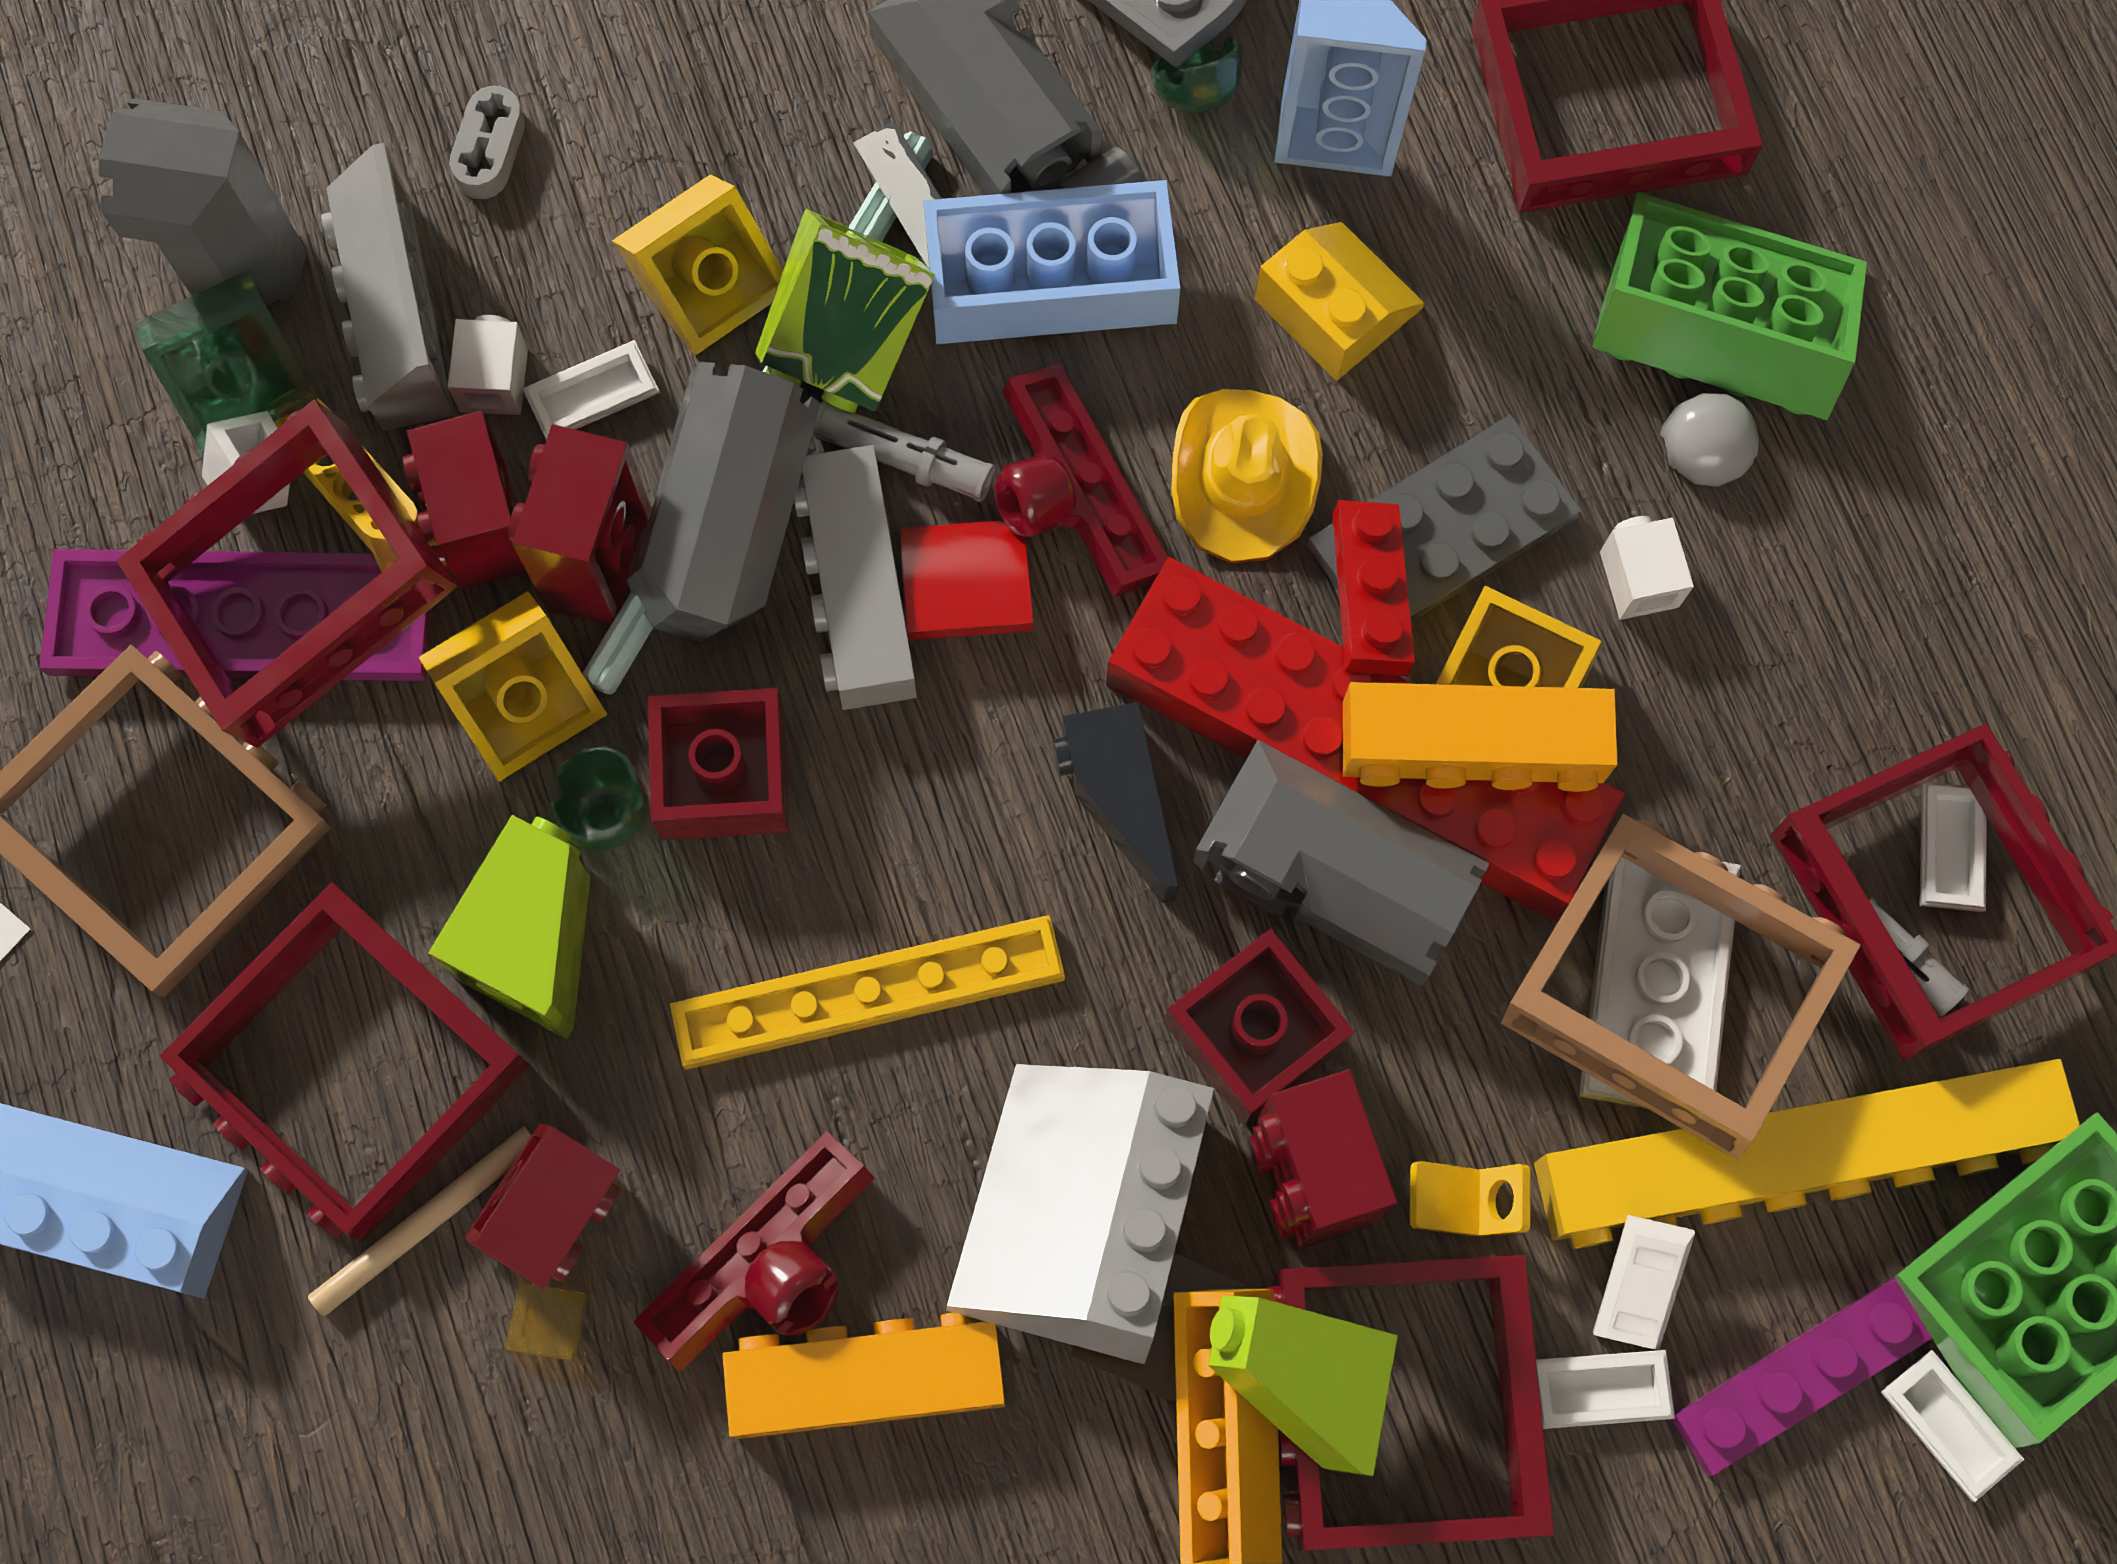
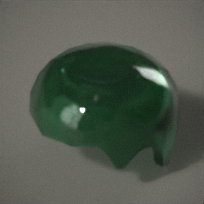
M1231 36L1226 37L1222 51L1213 49L1207 43L1177 68L1163 57L1157 58L1151 68V84L1156 95L1169 107L1185 113L1199 114L1226 105L1241 83V46L1235 37Z
M608 746L582 749L563 762L556 770L558 794L556 800L550 803V809L556 825L571 836L568 841L572 845L590 852L619 848L629 842L644 825L649 811V791L636 767L625 753Z

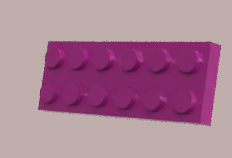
M53 549L39 669L47 676L98 677L123 651L132 645L146 658L157 650L185 676L184 678H189L116 561L128 550ZM206 551L168 583L227 677L251 679L382 572L373 553ZM432 608L343 680L426 681L427 671L419 657L429 651Z

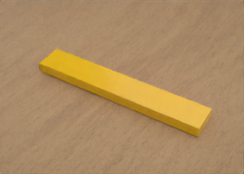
M1050 915L673 1002L670 1003L682 1066L685 1070L1062 982L1065 981V975Z

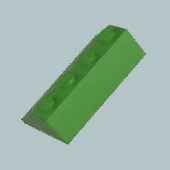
M1637 192L1600 311L1592 348L1607 352L1619 360H1633L1665 370L1677 378H1692L1721 387L1735 396H1750L1779 405L1797 415L1808 414L1828 420L1856 360L1867 262Z
M2098 1112L2090 1116L1894 1277L1958 1381L2014 1448L2041 1443L2117 1379V1133Z

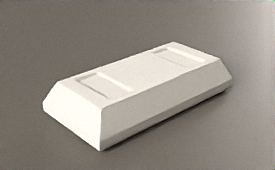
M635 340L522 388L546 440L552 424L576 430L660 393Z
M1932 782L1921 785L1920 906L1975 912L1986 911L1987 817L1968 786Z
M1627 1215L1593 1335L1655 1350L1660 1349L1694 1239L1695 1230Z
M1666 1350L1536 1360L1543 1429L1675 1419Z
M1933 1350L1928 1351L1881 1391L1883 1396L1972 1502H1976L2024 1460Z

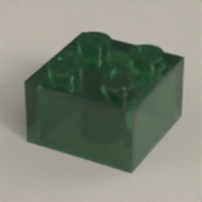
M250 270L242 272L134 323L145 357L203 455L207 424L265 411L269 413L273 421H277L304 408L314 399L318 401L304 368Z

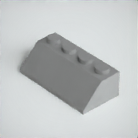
M385 143L375 144L369 147L326 188L331 212L321 214L328 245L331 250L338 249L341 263L340 266L332 267L334 286L340 302H348L351 320L342 321L344 339L350 356H358L362 374L352 377L355 396L361 412L371 411L381 430L387 431L455 415L448 389V380L412 202Z

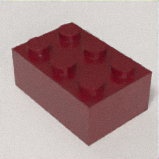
M552 424L545 445L538 444L532 453L528 470L529 481L532 484L525 504L518 503L512 512L508 530L509 540L512 541L521 563L524 565L532 584L547 610L611 626L628 597L630 590L626 582L639 534L647 527L652 509L627 442Z
M1350 1069L1270 1094L1253 1125L1254 1135L1248 1137V1145L1259 1175L1270 1173L1276 1191V1199L1270 1200L1269 1205L1281 1239L1291 1236L1295 1249L1298 1251L1371 1227L1397 1204Z

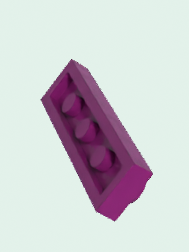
M1893 1278L1675 1412V1419L1671 1420L1705 1475L1714 1476L1929 1341L1932 1337L1898 1282Z

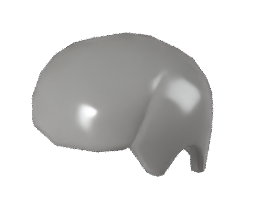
M1702 393L1679 404L1673 409L1660 432V436L1665 440L1669 466L1677 469L1680 474L1697 485L1719 487L1740 478L1751 467L1758 454L1759 437L1757 424L1751 412L1741 401L1727 394Z

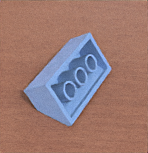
M1299 0L1281 101L1274 163L1392 176L1425 53L1426 38L1391 0Z
M1167 180L923 200L929 269L935 274L931 283L936 344L1177 324L1180 281Z
M0 1103V1245L205 1299L248 1169Z

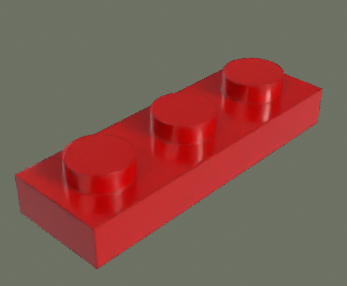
M1338 500L1332 516L1345 672L1409 676L1415 659L1399 504Z

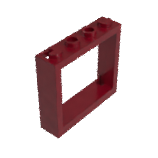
M1478 0L1470 28L1519 213L1748 174L1763 144L1721 0ZM1686 3L1722 130L1541 160L1508 32Z
M315 399L303 409L291 414L282 426L255 448L239 456L233 466L206 488L191 495L185 502V505L154 530L142 535L136 545L116 560L221 730L256 748L260 747L458 587L347 423ZM328 453L399 559L236 690L168 582Z
M1987 723L1790 813L1770 834L1817 916L1834 922L1844 930L1846 937L1860 944L1848 969L1903 1062L2097 968L2117 955V931L2110 922L2114 918L2113 915L2105 907L2100 906L2084 880V872L2079 860L2072 852L2064 848L2049 824V815L2044 804L2037 796L2029 792L2015 769L2014 759L2010 750L2006 752L2003 750ZM1957 769L2071 955L1939 1019L1827 829Z
M333 882L159 1055L176 1072L169 1081L177 1088L176 1091L196 1107L205 1100L221 1115L213 1125L223 1136L242 1151L251 1144L267 1159L260 1167V1170L267 1178L288 1195L298 1188L314 1204L307 1212V1215L317 1225L322 1226L335 1240L344 1232L346 1235L361 1242L375 1230L531 1066ZM342 928L490 1064L480 1077L356 1206L344 1197L207 1066Z
M1525 1255L1282 1269L1276 1275L1277 1286H1267V1289H1274V1302L1306 1310L1304 1291L1489 1280L1512 1516L1324 1528L1319 1465L1278 1429L1280 1466H1291L1293 1494H1283L1282 1496L1286 1537H1297L1299 1551L1554 1536Z

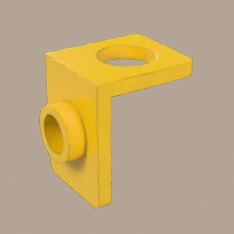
M1424 1161L1414 1162L1411 1165L1410 1225L1413 1229L1474 1237L1526 1233L1530 1229V1167L1528 1165L1515 1164L1486 1169H1473ZM1507 1181L1512 1187L1514 1202L1510 1214L1505 1219H1502L1496 1209V1196L1501 1185Z

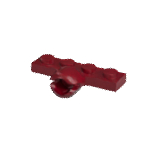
M1061 363L1009 378L1002 393L1030 442L1035 456L1004 466L994 483L996 506L1007 528L1014 534L1031 537L1061 526L1074 528L1080 534L1114 597L1153 584L1168 557Z
M826 1131L633 1323L679 1372L741 1312L748 1308L755 1309L782 1335L802 1334L812 1330L824 1321L831 1312L838 1293V1278L836 1274L813 1251L812 1244L817 1236L875 1178L857 1158Z

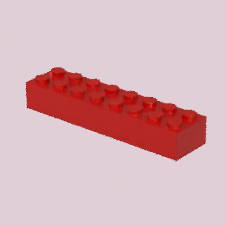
M1168 556L1108 661L1107 686L1245 759L1248 758L1257 740L1262 741L1488 862L1489 866L1481 878L1482 884L1555 921L1570 903L1625 795L1624 792L1605 782L1598 783V787L1592 790L1574 792L1559 789L1558 782H1532V785L1528 788L1503 790L1494 788L1492 780H1466V784L1460 787L1435 788L1428 786L1426 779L1400 778L1398 784L1375 787L1362 784L1360 777H1343V700L1350 682L1414 683L1396 675L1345 672L1343 646Z

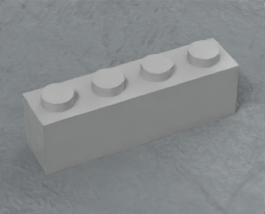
M874 445L807 455L802 469L803 479L799 480L794 500L797 516H810L813 536L801 538L807 575L819 573L822 594L810 597L816 632L829 631L832 653L820 655L826 692L839 690L843 710L917 698Z

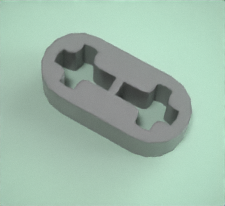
M487 86L472 95L467 104L450 155L449 165L458 188L466 196L473 199H488L496 196L504 189L524 133L525 118L518 98L511 90L505 87ZM498 109H505L507 118L498 117L492 133H490L485 116H495ZM485 151V156L491 170L481 169L477 177H471L467 167L477 168Z

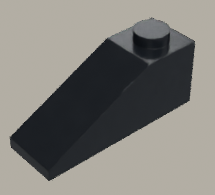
M1138 702L1063 716L1062 737L1052 739L1059 776L1071 775L1074 794L1162 902L1175 900L1178 881Z

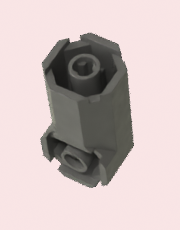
M886 0L868 11L872 40L986 195L1053 190L1056 184L1075 173L1074 169L1083 159L1090 163L1101 156L1102 130L1035 43L1029 27L1027 26L1017 31L1012 15L1021 11L1017 0Z
M137 98L127 102L130 109L119 107L113 111L99 156L100 177L113 179V196L101 195V207L103 215L119 237L155 242L206 316L254 322L267 314L264 307L278 299L283 304L296 296L307 251L240 131L228 117L218 110Z
M700 362L690 373L648 524L639 534L626 580L634 596L637 595L646 610L644 614L652 628L698 643L746 619L766 605L821 404L813 397L802 404L800 398L803 389L797 384L745 365L730 364L727 376L712 375L715 363Z
M1257 740L1197 846L1193 862L1203 871L1209 860L1220 870L1214 881L1224 890L1271 915L1282 917L1287 906L1299 909L1294 921L1306 923L1420 986H1423L1437 964V961H1435L1441 948L1448 945L1482 881V876L1489 866L1488 862L1260 740Z

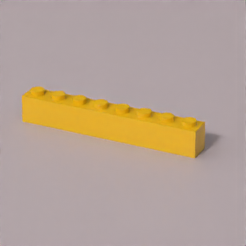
M2055 1059L1770 1112L1766 1116L1753 1142L1738 1160L1686 1130L1678 1129L1545 1154L1534 1162V1167L1551 1240L1571 1237L1574 1249L1614 1241L1611 1230L1624 1228L1627 1215L1678 1226L1677 1217L1700 1213L1703 1225L1743 1217L1741 1205L1765 1201L1767 1212L1782 1211L1807 1205L1805 1193L1829 1189L1831 1200L1846 1199L1871 1193L1869 1181L1890 1177L1893 1178L1895 1188L1910 1187L1935 1181L1933 1169L1956 1165L1959 1177L1998 1169L1997 1157L2018 1153L2020 1154L2022 1165L2032 1164L2080 1124L2061 1059Z

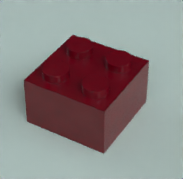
M482 410L407 430L413 454L403 456L402 459L413 493H419L424 512L417 513L421 533L446 570L452 571L462 590L526 573L527 571L508 536L511 515L517 505L503 454Z
M778 688L648 695L651 821L661 840L789 832L785 720Z
M1269 929L1169 1006L1163 1022L1244 1125L1260 1114L1270 1094L1297 1085L1343 1049L1355 1033L1272 929Z
M538 1124L464 1238L472 1246L544 1290L551 1278L562 1282L573 1268L583 1250V1246L576 1243L575 1240L589 1219H593L597 1223L601 1222L614 1204L621 1191V1187L614 1184L613 1181L621 1170L553 1126Z

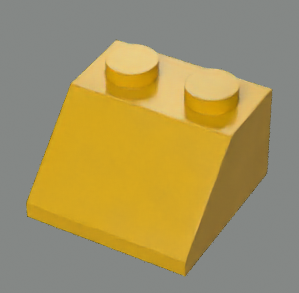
M711 174L612 240L642 291L695 355L773 302L783 273L780 263L736 187Z
M1342 222L1305 229L1261 265L1254 300L1336 382L1424 306V302Z
M1484 586L1436 684L1582 688L1603 643L1593 636L1492 588Z
M528 591L419 657L434 684L499 782L607 715L550 620Z

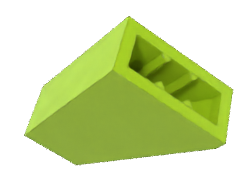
M1221 1296L1219 1311L1216 1313L1210 1328L1212 1348L1208 1366L1322 1468L1367 1476L1374 1475L1398 1335L1260 1297Z

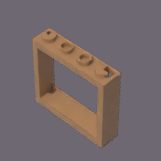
M130 645L0 771V854L150 991L165 998L316 845L331 827L318 815L327 805L300 780L289 788L271 771L280 762L262 745L258 748L246 742L241 745L234 737L223 732L201 696L194 702L176 686L185 676L156 650L146 658L134 646ZM139 680L294 820L160 956L3 814Z
M1623 814L1511 1000L1501 1024L1738 1160L1756 1137L1858 951L1860 944L1846 937L1844 930L1834 922L1820 917L1811 918L1788 905L1785 898L1776 890L1761 884L1752 885L1728 872L1725 864L1716 857L1704 852H1692L1670 840L1668 834L1658 825L1646 820L1636 821ZM1621 857L1822 968L1745 1108L1542 992Z

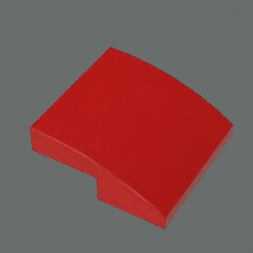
M1003 520L900 528L908 641L1033 631L1025 536L1014 534L1007 528Z

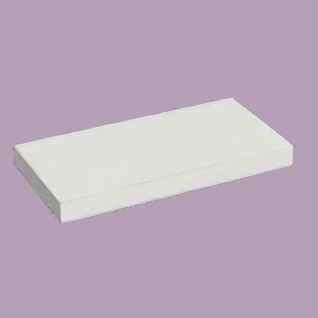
M1621 857L1604 888L1589 1019L1716 1091L1735 920ZM1723 862L1728 872L1740 877L1741 865ZM1582 1071L1579 1097L1646 1108Z

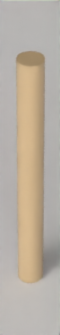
M525 1126L520 1128L309 1294L308 1299L314 1308L325 1317L505 1175L531 1137L530 1131Z

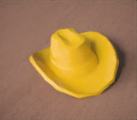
M1221 389L1192 400L1182 413L1176 432L1171 491L1176 519L1198 550L1230 564L1269 560L1300 537L1314 511L1322 472L1323 453L1320 435L1309 416L1282 398L1253 390Z

